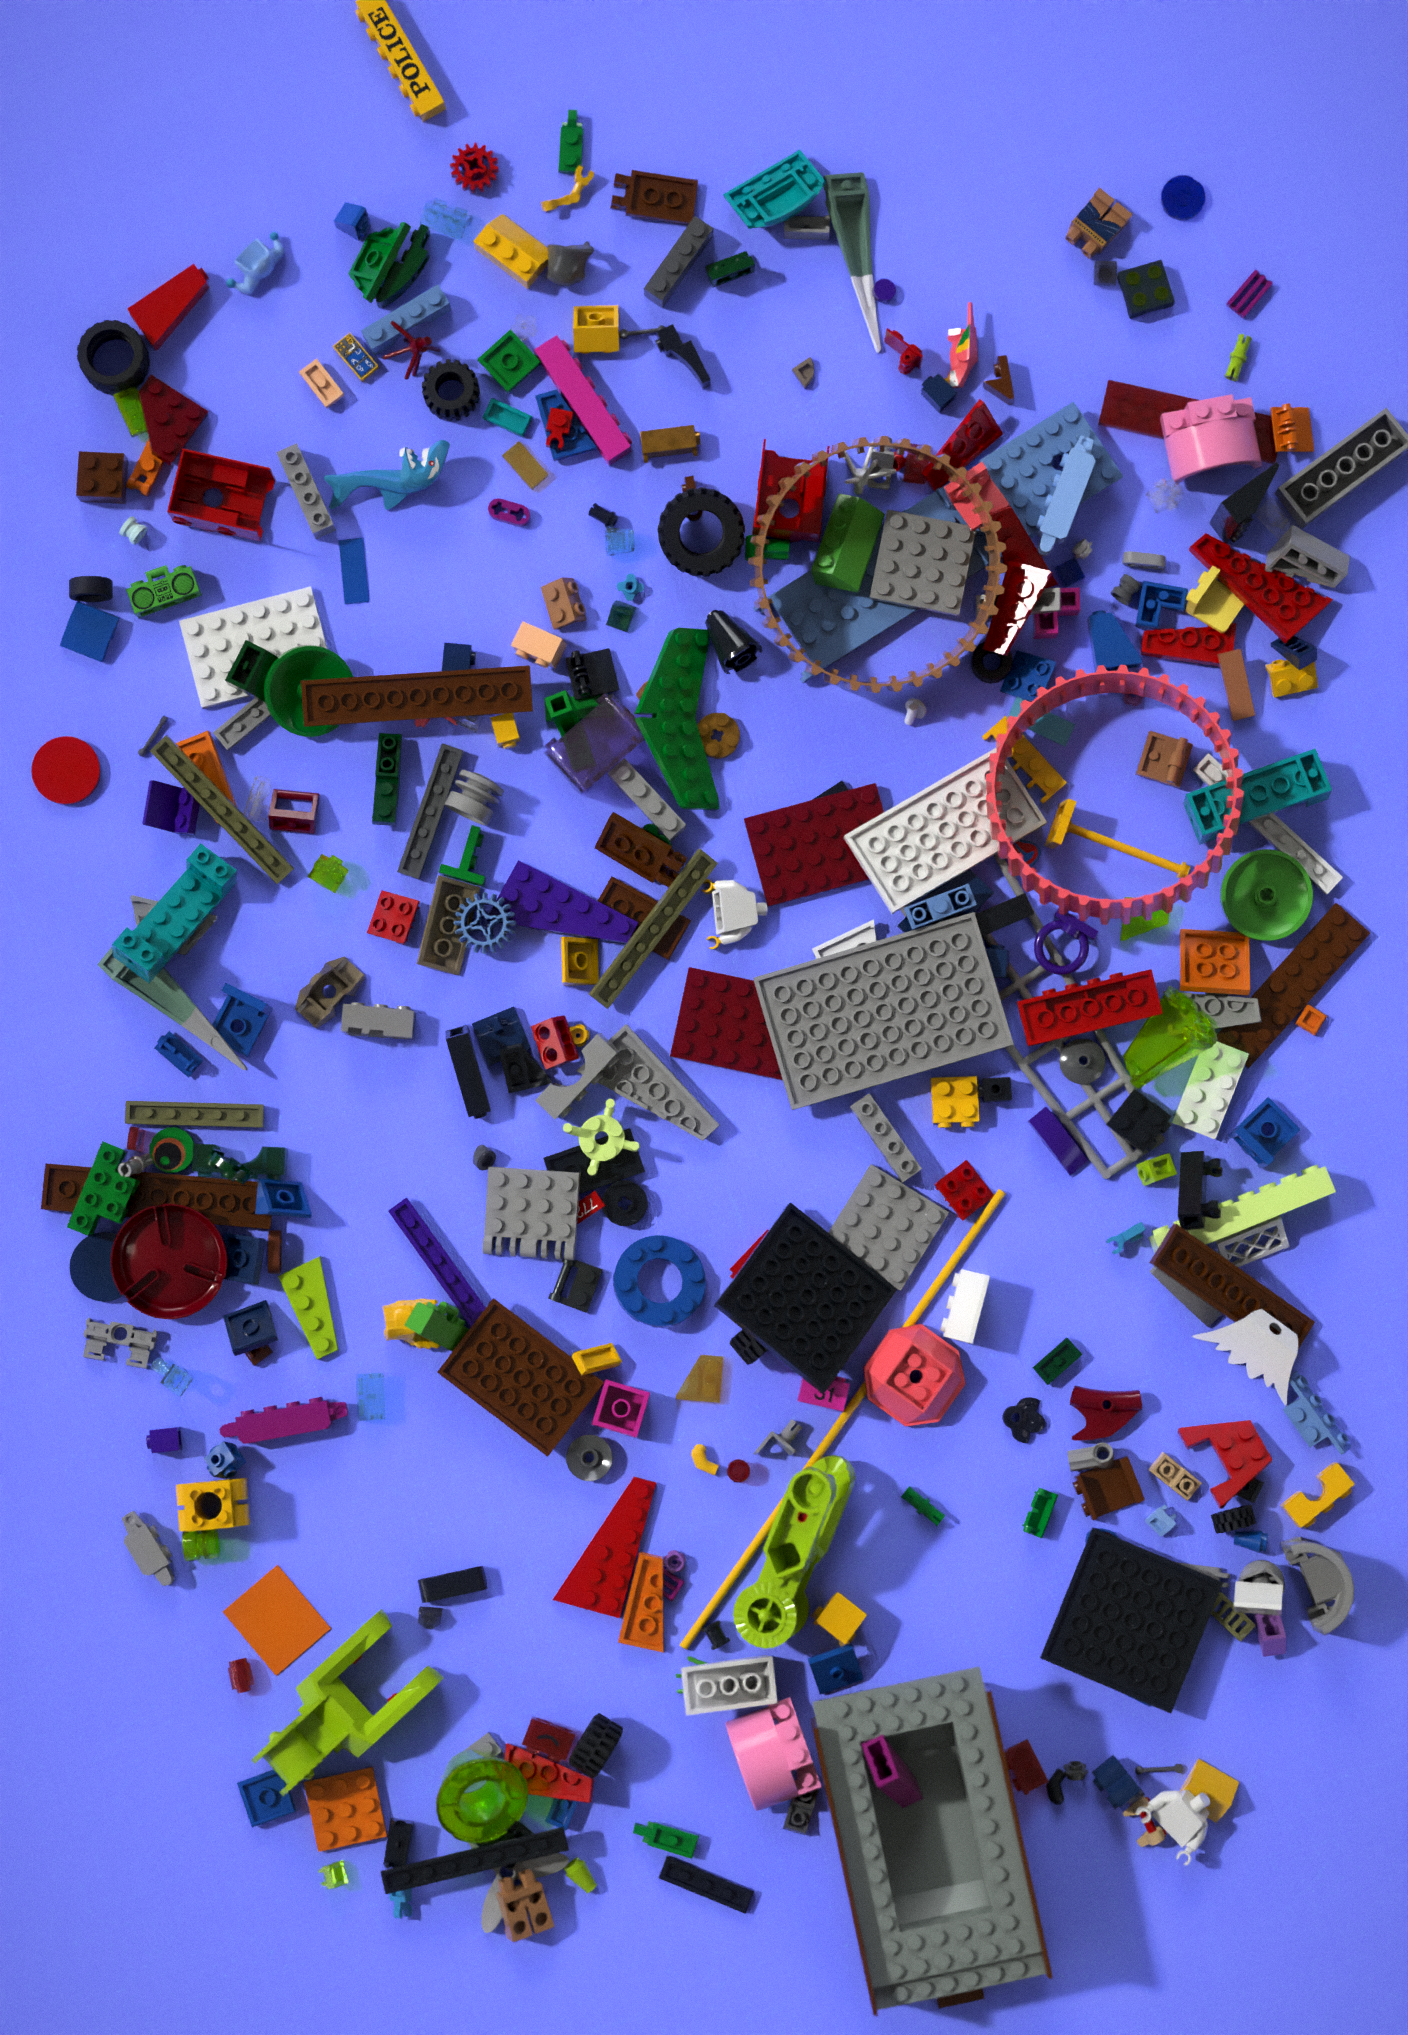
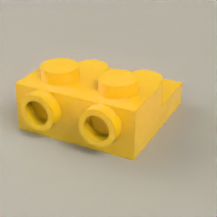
M977 1076L930 1078L932 1124H938V1128H951V1123H961V1127H975L974 1123L979 1122Z

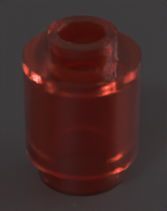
M247 1658L228 1662L229 1668L227 1670L232 1690L237 1689L238 1694L251 1691L250 1686L255 1685L251 1665L247 1662Z

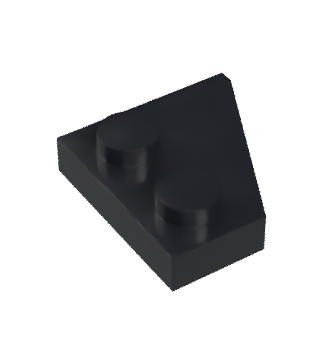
M521 1043L498 1048L508 1093L552 1083L548 1074Z

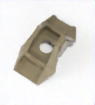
M345 956L328 961L321 971L310 979L309 984L299 991L295 1010L307 1019L314 1028L318 1029L335 1017L334 1009L347 995L355 996L366 976ZM327 985H332L336 989V994L332 998H326L323 995V989Z

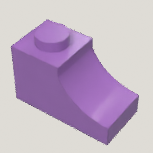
M1254 1614L1258 1641L1263 1657L1286 1654V1634L1281 1616Z

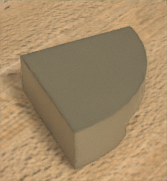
M811 357L792 368L793 374L804 389L809 386L814 376V363Z

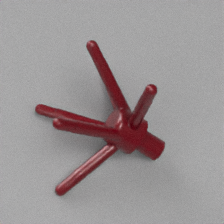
M391 321V325L406 337L403 341L409 343V346L384 355L383 359L386 360L410 351L413 357L404 377L408 380L411 372L412 376H416L422 353L427 350L440 352L441 349L429 346L432 343L429 336L415 339L397 323Z

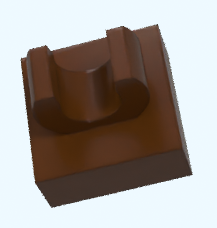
M265 1345L248 1351L245 1355L253 1366H256L271 1355L273 1351L269 1345Z

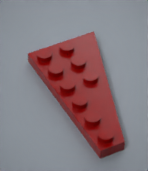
M1207 533L1192 544L1188 550L1208 570L1212 566L1219 569L1218 579L1285 644L1333 600L1328 596L1323 597L1315 593V590L1309 586L1305 588L1294 582L1293 578L1286 576V574L1280 571H1265L1266 564H1259L1250 559L1251 556L1232 550L1230 545Z
M633 1477L552 1600L620 1618L656 1482Z

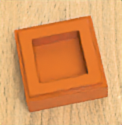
M1307 1004L1295 1024L1315 1036L1327 1016Z

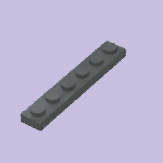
M441 744L397 873L420 880L445 808L444 804L451 791L464 753L463 750Z

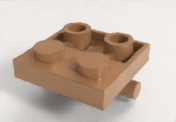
M1149 730L1135 775L1180 788L1193 744L1188 743V739L1183 737L1175 739Z

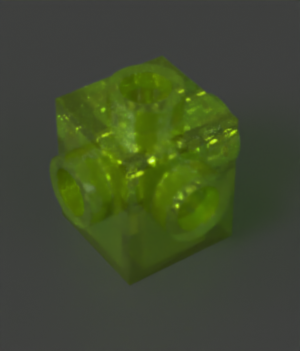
M321 854L314 863L308 878L335 893L349 870L342 866L344 861L338 857L331 855L329 858Z

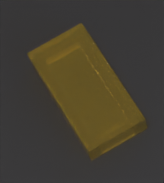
M520 441L502 455L504 460L531 490L549 476Z

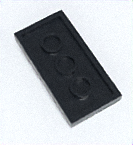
M631 1129L623 1130L625 1140L633 1142L634 1138ZM605 1136L595 1141L599 1145H604L608 1142L609 1137ZM580 1145L543 1158L547 1170L581 1173L579 1194L645 1172L639 1152L622 1149L611 1160L600 1161L595 1176H590L587 1172L591 1159L584 1154Z

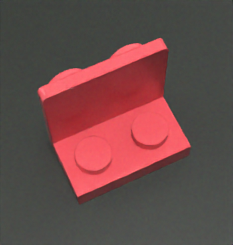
M983 462L967 471L965 478L970 484L979 483L982 488L979 495L983 502H992L994 507L990 512L1009 506V502L990 478ZM956 481L946 485L944 489L948 499L970 529L975 531L982 526L978 513L974 514L972 511L975 508L969 497H964L961 494L964 491Z

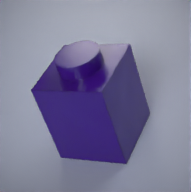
M180 1427L149 1430L150 1435H146L147 1448L151 1449V1453L183 1450Z

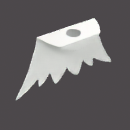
M1259 1309L1231 1325L1191 1336L1203 1341L1220 1343L1215 1348L1216 1350H1231L1228 1363H1247V1375L1250 1379L1264 1374L1266 1387L1274 1383L1279 1397L1284 1405L1287 1406L1288 1384L1298 1352L1297 1334L1263 1309ZM1269 1325L1280 1331L1281 1334L1276 1335L1272 1333Z

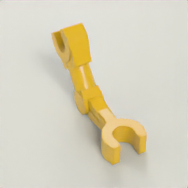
M578 166L574 178L576 183L570 194L561 198L540 202L542 210L546 212L556 209L558 206L579 202L582 189L592 180L594 172L589 170L588 175L582 177L581 172L584 167Z

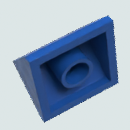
M259 1178L255 1214L311 1218L312 1213L302 1182Z

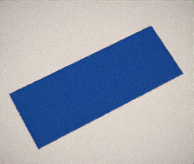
M363 538L338 540L344 604L369 602Z

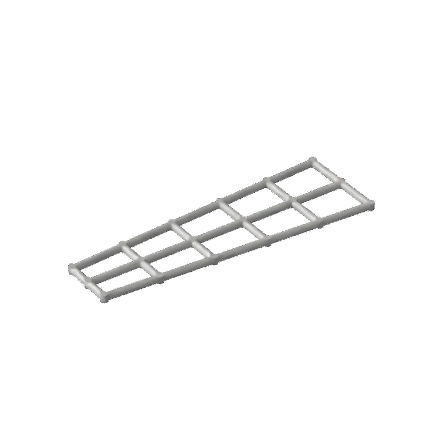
M998 853L993 855L1016 896L1023 894L1024 891L1016 877H1012L1009 874L1007 861L1000 859ZM902 908L900 911H901V912L903 913V915L906 917V913H905V911H904V908ZM1033 909L1035 914L1028 918L1038 934L1044 926ZM991 933L983 936L990 949L991 945H998ZM1047 935L1043 945L1051 957L1049 961L1055 965L1064 966L1065 963L1049 935ZM1009 962L1008 977L1012 984L998 992L1000 1000H1004L1016 991L1020 993L1024 1000L1033 998L1025 985L1047 971L1039 965L1020 978ZM1071 974L1061 975L1066 985L1076 983ZM1102 1029L1093 1032L1119 1078L1097 1093L1090 1083L1080 1084L1088 1099L1066 1113L1029 1065L1055 1048L1061 1054L1065 1047L1064 1042L1073 1036L1047 1042L1024 1058L1014 1045L1006 1047V1051L1103 1179L1112 1177L1148 1153L1147 1150L1142 1154L1134 1150L1129 1143L1109 1128L1127 1156L1107 1168L1071 1121L1094 1106L1104 1122L1107 1123L1112 1116L1101 1100L1123 1086L1128 1094L1134 1088L1136 1089ZM1161 1132L1155 1137V1140L1158 1142L1154 1148L1165 1141V1137Z

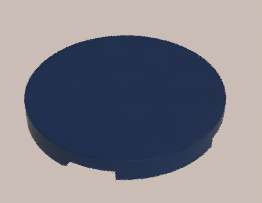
M109 1232L95 1233L93 1237L88 1236L84 1238L72 1253L69 1270L73 1284L80 1293L92 1300L113 1301L124 1296V1294L121 1295L118 1291L111 1272V1251L117 1234Z

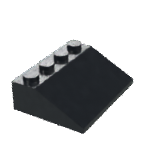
M1277 462L1220 503L1209 524L1224 543L1227 544L1229 541L1235 543L1244 536L1250 523L1254 520L1252 517L1280 466Z

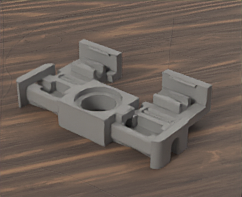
M89 1317L86 1320V1329L83 1336L88 1339V1336L90 1338L86 1340L83 1357L105 1362V1354H102L104 1346L107 1347V1343L127 1346L129 1351L132 1352L130 1359L127 1358L126 1365L148 1370L150 1355L148 1349L150 1347L151 1351L155 1350L158 1332L155 1329L153 1333L135 1330L134 1325L111 1321L110 1325L92 1322V1318ZM119 1328H124L127 1331V1336L122 1341L116 1340L114 1336L115 1331ZM89 1352L101 1354V1356L89 1354ZM131 1360L140 1361L142 1364L131 1362Z

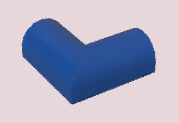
M1143 581L1135 627L1141 630H1158L1162 608L1184 612L1188 588Z

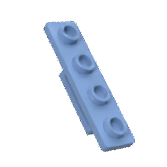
M1298 1371L1293 1372L1290 1375L1289 1383L1300 1398L1287 1405L1283 1409L1284 1413L1309 1447L1328 1437L1341 1455L1345 1454L1351 1447L1349 1438L1344 1432L1340 1431L1334 1417L1327 1413L1322 1406L1320 1397L1309 1388L1307 1379L1300 1375Z

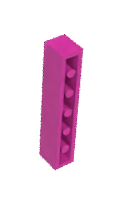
M556 335L535 348V356L541 361L542 367L590 439L596 445L608 466L631 452L630 444H632V440L626 432L622 433L618 428L620 423L614 413L609 414L605 408L608 406L601 394L597 396L593 390L595 388L593 381L589 376L585 378L581 372L583 369L581 363L577 358L573 359L569 354L571 349L564 339L560 340Z

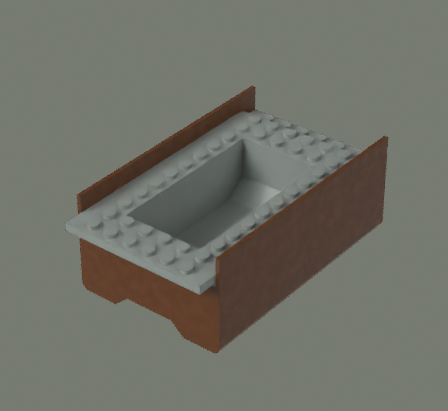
M980 1666L812 1701L815 1717L810 1718L873 2016H878L877 2010L933 1998L937 1999L939 2009L985 1999L984 1987L1045 1974L1048 1979L1053 1978L992 1692L983 1682ZM883 1734L916 1777L924 1799L902 1808L877 1787L861 1744Z

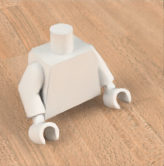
M1186 1789L1181 1792L1177 1790L1162 1791L1148 1802L1147 1807H1138L1136 1815L1143 1811L1147 1812V1815L1141 1819L1142 1823H1147L1152 1815L1182 1848L1184 1846L1187 1847L1176 1855L1177 1860L1181 1854L1188 1856L1187 1861L1183 1864L1185 1866L1191 1861L1190 1854L1192 1852L1195 1853L1205 1840L1208 1829L1206 1819L1209 1815V1811L1205 1807L1210 1804V1799L1205 1793H1200L1195 1797Z

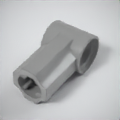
M1104 1442L1098 1443L1093 1447L1067 1451L1071 1472L1097 1467L1106 1469L1114 1463L1112 1447ZM1100 1452H1108L1110 1454L1105 1460L1097 1457Z

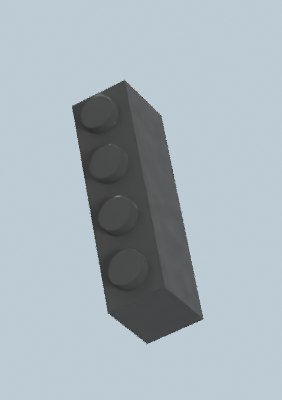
M693 217L645 285L644 296L663 309L713 238V227L698 217Z

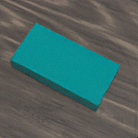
M491 398L482 416V420L524 438L533 419V416L494 398Z

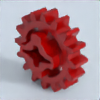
M475 142L473 148H470L467 143L465 144L466 149L464 151L461 148L457 149L458 156L452 155V160L455 163H450V169L454 170L451 172V177L456 178L455 184L457 186L462 184L463 191L470 187L472 193L475 192V188H479L483 192L484 185L490 188V180H497L494 173L499 172V167L496 166L498 160L497 157L492 158L494 155L492 150L486 152V145H483L480 149ZM484 159L488 161L489 169L487 168V166L483 165ZM460 167H462V170L465 171L464 177L461 175L459 171Z

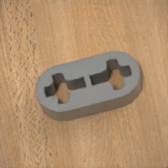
M1127 551L1123 553L1122 565L1163 570L1166 565V556Z

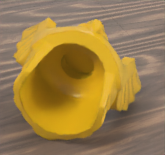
M437 1299L397 1300L395 1303L382 1307L386 1326L384 1335L387 1341L404 1340L419 1349L439 1348L440 1345L404 1326L418 1302L425 1305L431 1302L435 1305L438 1303Z

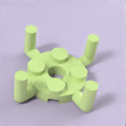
M613 1099L606 1100L603 1115L589 1118L581 1128L572 1126L569 1123L563 1125L565 1133L579 1137V1145L582 1151L591 1159L590 1166L587 1169L590 1176L597 1174L600 1161L613 1159L622 1149L637 1152L640 1149L638 1142L625 1140L622 1126L617 1120L612 1118L615 1109ZM599 1132L608 1134V1142L604 1145H599L595 1141V1136Z

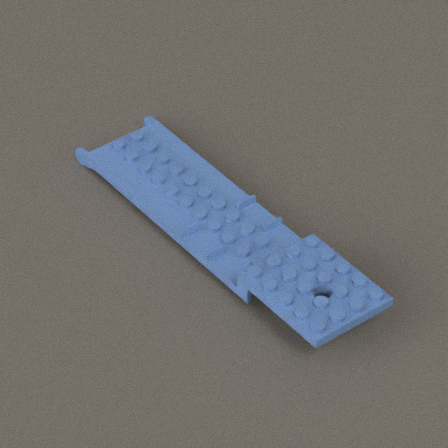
M1074 401L978 462V464L983 462L986 466L990 478L1009 502V505L1031 539L1038 535L1039 529L1035 527L1040 515L1045 516L1047 508L1044 507L1048 494L1053 496L1055 487H1052L1055 475L1056 473L1061 475L1062 472L1053 468L1052 459L1056 456H1063L1064 453L1069 454L1071 447H1075L1081 435L1094 440L1091 455H1093L1096 462L1079 505L1123 478V474ZM945 486L940 489L938 488L931 495L907 510L902 511L904 513L967 525L948 499L944 489ZM884 524L881 526L859 592L816 585L810 570L767 597V599L772 598L773 603L771 604L799 647L805 650L804 654L807 659L812 663L815 659L821 661L819 667L824 670L919 610L917 608L869 599ZM980 527L975 532L966 580L986 568V566H989V553L985 551L984 547L987 546L985 532H981ZM755 606L753 607L755 612L760 611L761 613H764L763 608H755ZM804 670L801 673L803 677L800 678L802 684L814 678L815 675L809 674Z

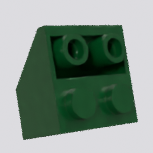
M245 640L225 681L229 686L265 703V678L271 665L278 657L266 649Z

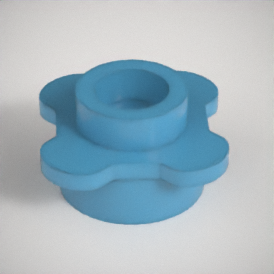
M628 574L623 582L617 584V590L622 591L626 600L632 601L639 592H643L644 585L635 579L634 574Z

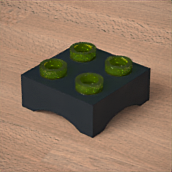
M1162 259L1118 272L1117 280L1123 293L1130 319L1152 311L1173 307L1175 300Z

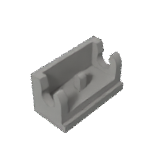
M825 215V217L794 216L784 221V239L829 240L830 215Z

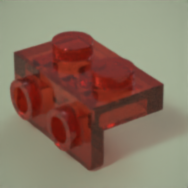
M1027 1738L1004 1750L1008 1771L1012 1770L1015 1776L1012 1782L1017 1792L1022 1791L1026 1796L1030 1791L1049 1782Z

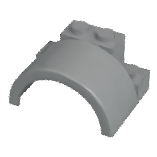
M1299 1536L1280 1542L1287 1563L1289 1565L1298 1563L1313 1605L1305 1608L1313 1630L1323 1635L1332 1632L1346 1619L1354 1600L1353 1578L1340 1551L1336 1552L1333 1548L1329 1549L1305 1539L1302 1540ZM1307 1553H1315L1314 1555L1307 1557ZM1335 1600L1333 1607L1330 1605L1326 1606V1602Z

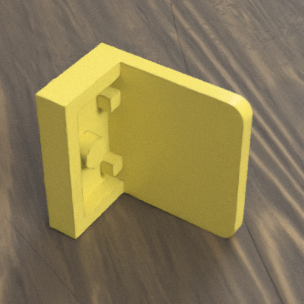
M1212 566L1208 573L1204 571L1197 582L1199 586L1196 589L1192 588L1185 599L1188 601L1185 612L1216 631L1225 633L1245 604L1224 584L1217 581L1220 570Z

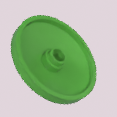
M1262 849L1243 855L1227 870L1221 884L1220 902L1226 919L1240 934L1257 941H1275L1291 935L1305 922L1312 907L1313 888L1309 875L1296 859L1281 851Z

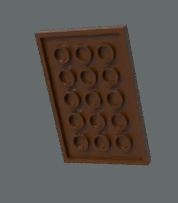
M494 1298L437 1371L442 1377L547 1457L604 1384L593 1373L581 1375L572 1357Z

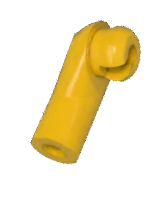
M696 1444L691 1451L695 1467L715 1476L719 1465L707 1460L705 1454L706 1447L704 1445Z

